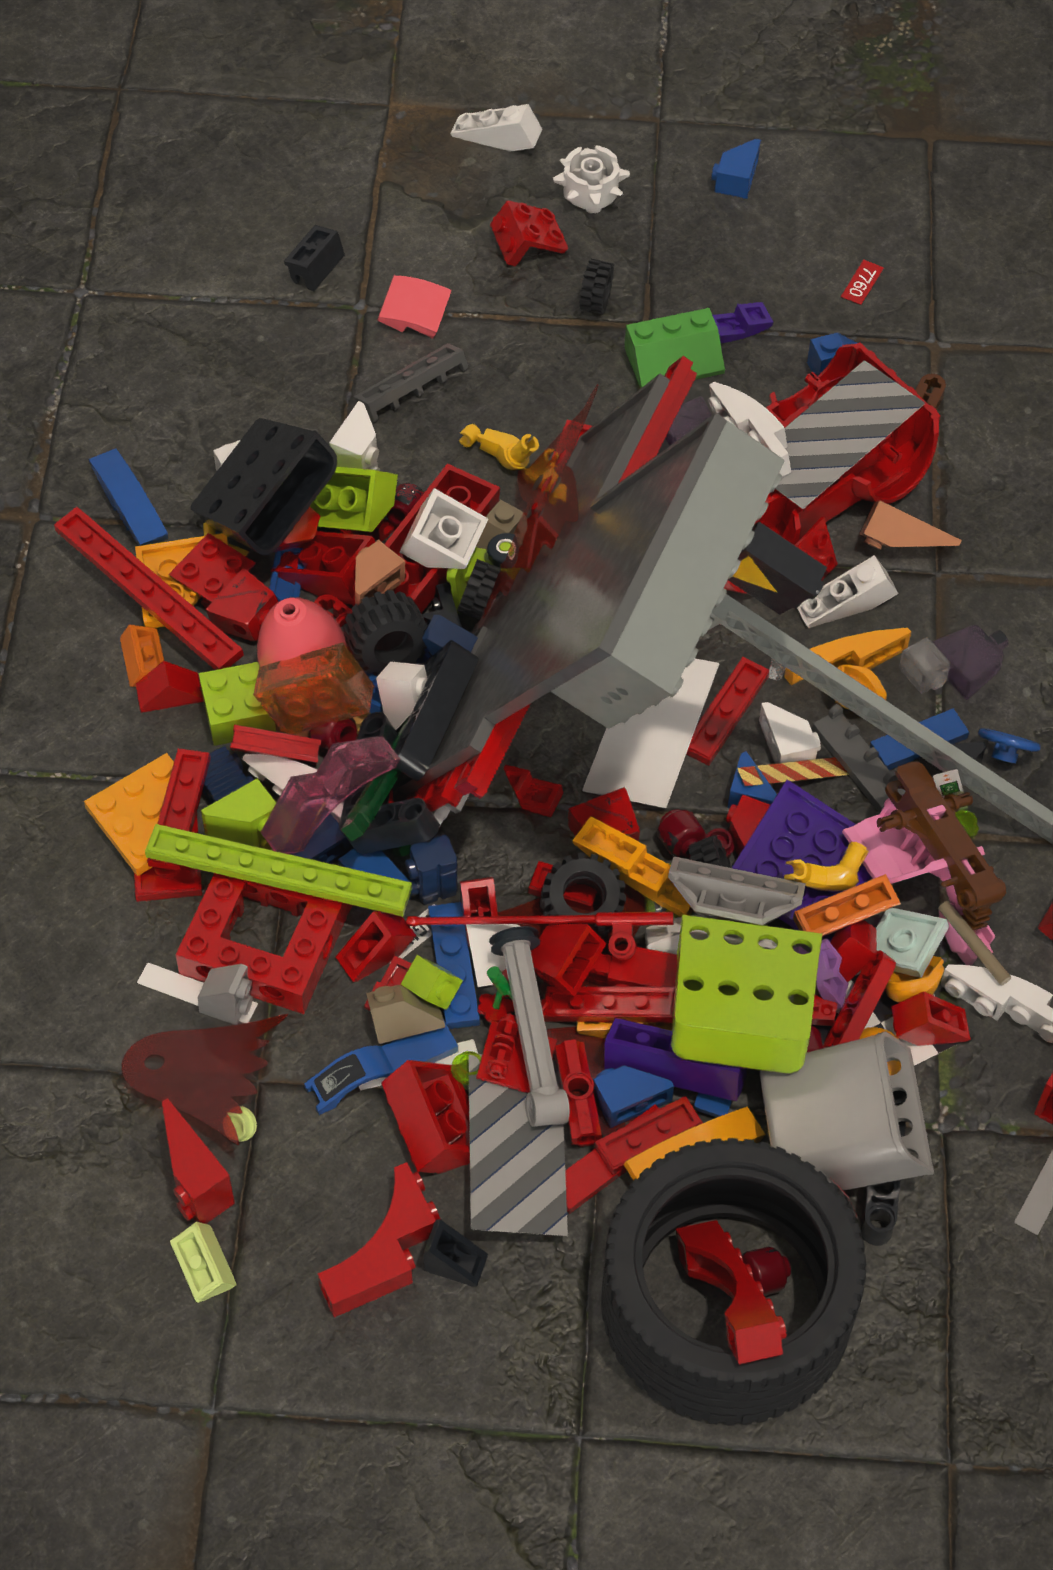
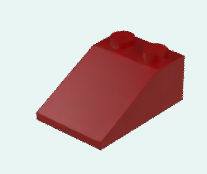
M317 531L312 541L295 547L303 548L299 554L294 555L291 551L285 552L280 559V564L275 569L273 567L271 572H277L279 578L291 584L299 583L302 589L317 596L328 594L337 597L344 604L353 605L356 556L363 548L371 546L376 541L373 536ZM299 559L304 569H297Z
M166 1098L162 1101L176 1184L173 1192L179 1200L177 1207L187 1221L193 1218L195 1222L207 1224L235 1204L230 1175L171 1101Z

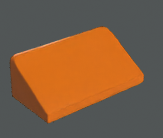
M129 624L121 635L120 642L130 687H136V683L164 660L157 628Z

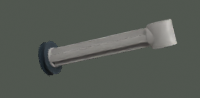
M519 926L497 932L489 939V943L492 945L491 952L495 955L504 956L530 1087V1092L526 1097L527 1117L532 1127L565 1124L569 1120V1100L566 1091L557 1086L531 956V950L540 944V939L537 937L539 931L533 927Z

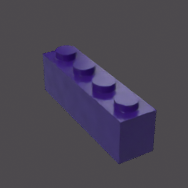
M619 1018L614 1019L605 1039V1069L613 1068L615 1070L622 1066H628L671 1080L674 1087L738 1101L747 1077V1068L682 1059L672 1051V1031Z

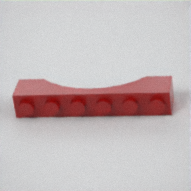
M717 1220L676 1228L679 1260L688 1276L717 1286L733 1299L732 1304L725 1311L728 1346L737 1362L743 1364L783 1355L781 1339L786 1338L784 1320L782 1316H776L772 1300L764 1297L760 1281H754L751 1267L749 1264L743 1263L740 1249L733 1247L730 1233L728 1231L724 1232Z

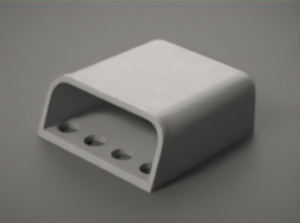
M881 1032L874 1036L807 1052L803 1067L795 1073L785 1074L760 1070L770 1147L776 1148L778 1146L786 1149V1152L789 1154L794 1153L800 1156L802 1161H808L815 1166L817 1172L821 1171L827 1176L829 1183H831V1178L842 1190H849L934 1174L911 1048L890 1033ZM895 1060L901 1063V1069L897 1074L889 1075L888 1061ZM897 1090L904 1091L907 1094L906 1101L899 1106H895L893 1092ZM898 1122H910L913 1125L912 1131L906 1136H901ZM910 1152L916 1153L918 1155V1159L914 1157Z

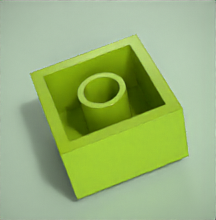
M259 662L199 673L203 701L214 746L232 743L234 725L276 732L270 694L265 674L261 670Z

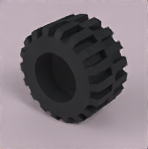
M387 590L385 594H381L379 591L373 593L374 596L370 598L366 596L361 599V604H355L352 607L353 613L347 614L345 618L347 624L343 625V631L357 664L368 674L373 672L375 676H378L390 662L417 664L416 660L423 658L426 653L424 649L427 646L422 637L428 625L410 596L406 597L405 593L400 591L396 594L393 590Z
M577 853L575 859H572L571 855L566 856L561 864L557 862L552 866L551 872H548L540 895V910H543L542 916L596 915L597 912H623L626 902L624 880H619L620 872L617 868L613 871L610 869L611 862L606 859L603 863L597 861L598 855L591 854L590 859L585 858V853ZM585 884L598 892L602 905L592 913H579L567 905L563 893L572 885ZM595 923L588 924L602 939L608 935L610 929L613 930V926H597Z

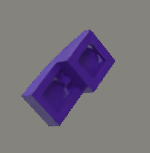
M763 302L737 304L734 313L712 315L718 327L720 343L732 342L755 335L772 327L774 323Z

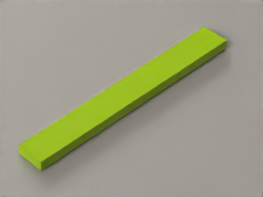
M155 824L145 850L147 858L402 917L404 916L412 891V882Z

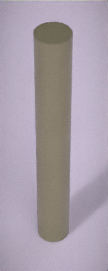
M949 901L942 903L938 910L1001 986L1006 984L1012 978L953 905Z

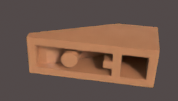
M880 500L874 502L859 533L866 537L864 543L881 550L882 546H959L962 541Z

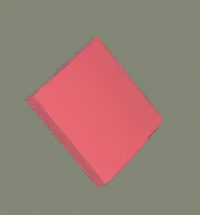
M394 275L377 321L402 333L406 327H409L430 338H434L452 290L426 280Z

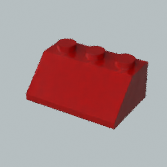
M407 1060L383 1080L381 1084L417 1172L442 1174L469 1164V1098L455 1065Z

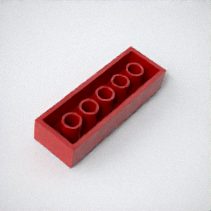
M448 463L385 543L388 548L405 560V581L393 589L394 593L396 594L400 591L405 593L406 597L410 596L421 614L436 595V585L446 582L448 568L425 567L400 553V549L421 505L435 488L486 517L499 502L500 487ZM355 582L353 584V606L355 605Z

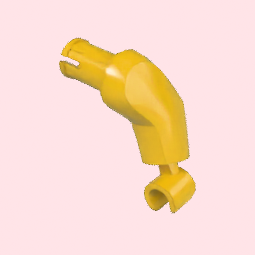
M474 424L467 425L460 432L463 436L459 439V442L463 446L471 447L476 441L480 442L481 450L495 456L501 465L509 470L525 468L530 461L529 456L539 448V442L535 436L527 442L531 434L524 435L521 440L514 435L488 428L484 434H481L480 429Z
M850 842L839 864L833 866H819L805 863L802 860L786 861V864L793 867L794 873L784 875V879L806 883V887L820 891H845L858 884L857 873L869 851L858 842Z

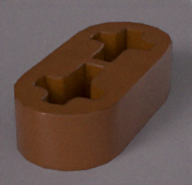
M927 374L920 379L915 391L925 402L937 410L944 396L946 382L938 374ZM931 387H935L931 394L927 392Z

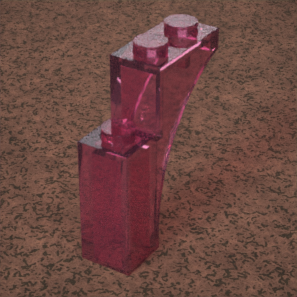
M383 736L332 744L317 772L290 777L262 828L261 834L274 851L286 854L304 851L319 825L343 800L372 779L395 769L400 758Z

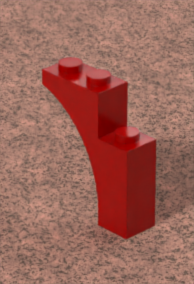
M407 1162L394 1167L395 1184L392 1202L382 1225L375 1235L354 1255L318 1273L319 1287L334 1318L413 1283L412 1269H415L416 1265L408 1248L428 1240L435 1220L440 1219L434 1203L432 1201L427 1203L422 1194L425 1191V1186L420 1174L417 1171L412 1173Z

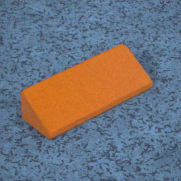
M884 874L794 911L793 920L800 931L822 933L823 937L898 906L900 901L887 875Z

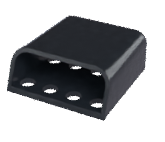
M259 418L253 423L200 492L190 509L217 532L223 533L259 554L268 555L281 545L332 478L338 463L337 455L315 430L311 431Z

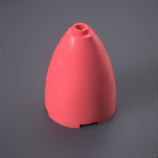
M290 597L279 601L265 616L258 636L257 660L265 674L269 694L279 703L296 709H311L312 705H317L333 698L332 692L330 693V689H335L333 682L336 684L340 678L348 676L351 673V667L354 665L353 654L347 644L345 634L337 621L316 603L298 597Z

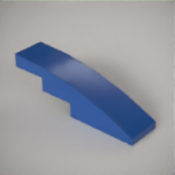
M115 448L90 458L89 463L114 511L117 510L126 529L130 530L137 545L155 544L168 539V532L156 510L119 451Z

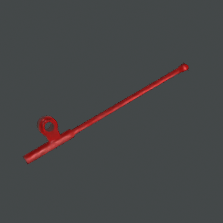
M597 912L596 915L408 916L406 922L409 926L594 923L597 926H613V935L608 944L609 951L616 959L628 960L635 954L637 949L636 941L633 938V926L674 925V912ZM621 941H627L628 947L625 950L619 951L616 949V944H619Z

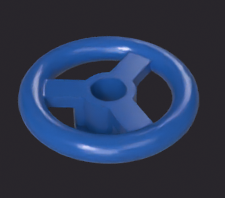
M981 728L978 731V735L981 738L995 742L991 757L1016 764L1019 755L1017 754V749L1030 752H1038L1041 749L1039 743L987 728Z

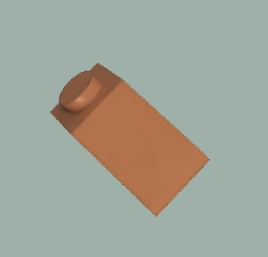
M380 540L369 547L363 548L356 556L355 604H361V599L366 596L370 598L374 596L373 593L380 591L381 594H385L387 590H393L405 581V560Z

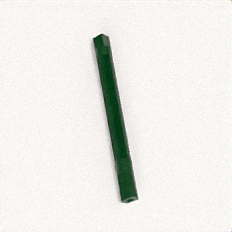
M408 719L341 828L351 841L363 835L369 828L401 774V771L389 764V760Z

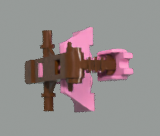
M916 761L901 765L895 772L899 780L889 782L885 787V792L889 798L884 802V808L880 814L866 818L852 827L843 829L842 833L849 843L858 842L869 851L862 864L872 879L886 874L890 883L893 884L928 872L939 877L943 881L941 886L946 887L950 903L991 953H993L989 944L994 940L995 934L986 921L990 920L988 915L993 913L989 907L1000 902L1006 895V886L1000 878L996 877L993 872L994 868L989 866L982 855H985L983 847L975 846L955 816L959 808L972 805L973 797L972 795L969 796L970 792H964L959 795L947 794L943 798L937 790L933 778L922 763ZM898 789H904V795H901ZM939 911V918L946 919L943 916V914ZM948 922L949 928L945 937L950 950L957 953L966 965H973L978 957Z

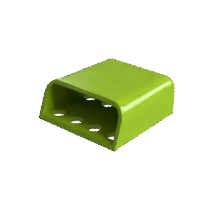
M682 915L677 950L678 961L671 1037L672 1051L676 1056L691 1061L785 1074L799 1071L805 1063L810 1039L822 933ZM702 930L709 937L704 940H697L691 937L690 932ZM734 934L741 937L743 942L732 945L727 943L724 937ZM763 939H769L774 941L777 947L774 949H764L758 942ZM796 944H805L811 949V952L800 954L794 951L792 947Z

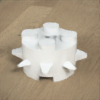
M595 146V150L589 148L582 150V147H578L571 151L566 159H560L561 163L565 166L564 172L553 177V182L564 186V198L573 205L585 209L588 213H598L602 208L611 204L617 195H623L618 185L620 181L628 178L630 173L619 167L617 156L609 149Z

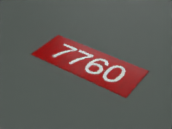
M863 260L841 297L862 305L884 267Z

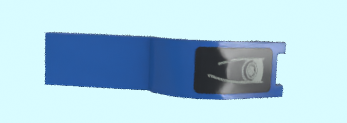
M445 1023V1028L398 1039L384 1046H366L353 1050L334 1060L305 1082L304 1086L307 1093L314 1090L320 1103L316 1105V1110L321 1115L336 1108L339 1101L359 1085L374 1079L387 1078L407 1060L435 1063L459 1052L458 1044Z

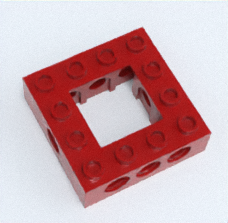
M214 873L175 955L179 974L205 982L210 969L243 964L248 967V980L252 981L249 993L253 998L305 1014L352 905ZM243 897L259 901L261 906L268 907V905L290 911L296 917L299 914L302 915L283 957L231 941L230 933L238 917L241 918L244 913Z

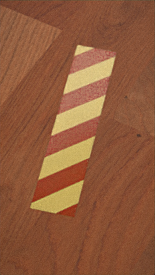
M836 757L757 766L769 784L785 782L787 779L789 781L849 775ZM756 766L737 768L745 786L764 784Z

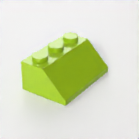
M336 467L332 478L310 505L320 515L317 527L373 532L394 506L398 475L379 470Z

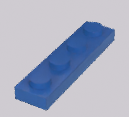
M461 902L428 906L429 917H463ZM430 925L436 964H439L463 980L448 1009H443L445 1023L449 1029L479 1026L480 1018L477 1011L478 1005L465 925Z

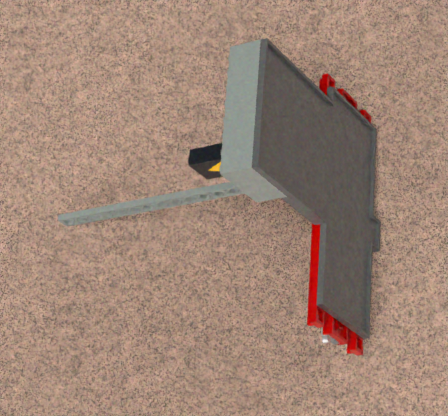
M682 356L669 366L665 376L661 373L579 437L524 543V558L520 563L511 568L504 583L492 590L481 619L476 621L470 632L478 637L471 653L479 657V660L430 767L417 782L404 775L403 779H401L402 781H400L401 783H399L400 785H398L399 787H397L399 791L407 795L405 800L411 798L423 799L441 825L443 820L447 818L450 810L454 813L461 811L470 793L479 799L486 794L491 781H493L492 778H494L498 767H500L501 761L505 753H507L510 743L514 739L516 732H518L517 729L521 725L523 718H525L524 715H526L532 702L551 691L608 729L621 722L626 723L630 717L636 714L641 715L650 706H657L663 699L669 696L672 698L678 693L684 681L681 675L685 667H688L693 662L698 653V649L695 646L699 638L703 637L708 630L718 624H722L943 772L957 769L961 784L1053 844V812L726 594L727 590L724 586L728 580L781 615L791 608H798L802 602L809 598L814 599L820 593L824 586L822 578L827 567L761 522L755 524L768 508L766 499L769 493L774 491L781 481L782 475L779 472L785 460L717 413L710 416L657 455L671 425L675 421L676 415H678L679 409H681L682 403L686 399L685 397L696 379L697 373L691 370L693 362L685 356Z

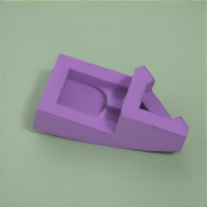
M823 939L818 961L817 989L822 999L836 1002L837 1009L843 1007L848 988V982L839 972L842 957L828 939Z

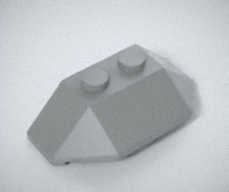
M673 857L668 878L695 913L711 919H725L763 926L800 906L806 883L679 857Z

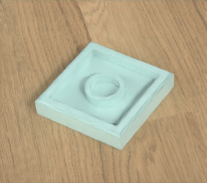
M890 908L885 911L876 927L877 951L881 950L895 960L894 972L921 978L949 928L947 919Z

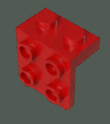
M507 200L490 224L508 265L517 266L530 246L562 254L568 249L555 215L546 208H537L525 203Z

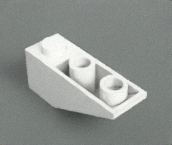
M529 104L512 105L495 110L488 109L476 113H464L459 115L450 134L455 138L511 152L534 148L542 128Z
M874 555L825 584L814 599L809 598L802 602L797 609L807 628H811L872 610L899 593L886 569Z

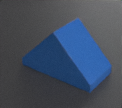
M747 751L741 753L730 789L728 808L732 804L738 805L742 795L771 805L777 795ZM755 766L763 784L745 786L737 768Z

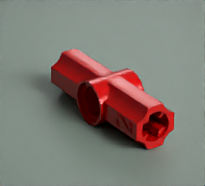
M576 1039L566 1040L555 1046V1054L561 1087L566 1091L569 1100L570 1114L568 1125L572 1144L579 1145L580 1147L590 1146L602 1138L594 1097V1082L590 1076L584 1042L577 1041ZM575 1089H580L584 1091L586 1094L582 1096H575L571 1093V1091Z

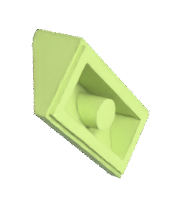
M195 1222L170 1240L196 1302L200 1303L237 1285L210 1225Z

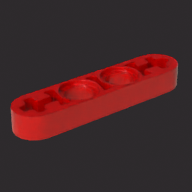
M878 950L877 955L862 968L823 1044V1048L860 1038L896 966L895 960L883 951Z

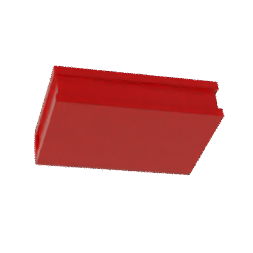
M234 725V735L230 746L232 751L278 756L311 765H317L318 753L321 745V740Z

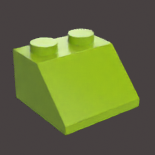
M258 778L201 810L204 831L207 836L272 850V841L282 832L279 806Z

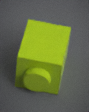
M416 955L401 985L425 1001L447 1010L463 980L439 964Z

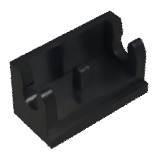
M314 225L287 256L284 263L288 266L290 276L295 284H298L300 276H302L307 289L315 291L344 257L345 253L338 231Z

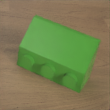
M710 308L626 325L624 348L640 389L661 373L665 376L669 366L682 356L693 362L691 370L697 373L695 380L725 374L719 331Z

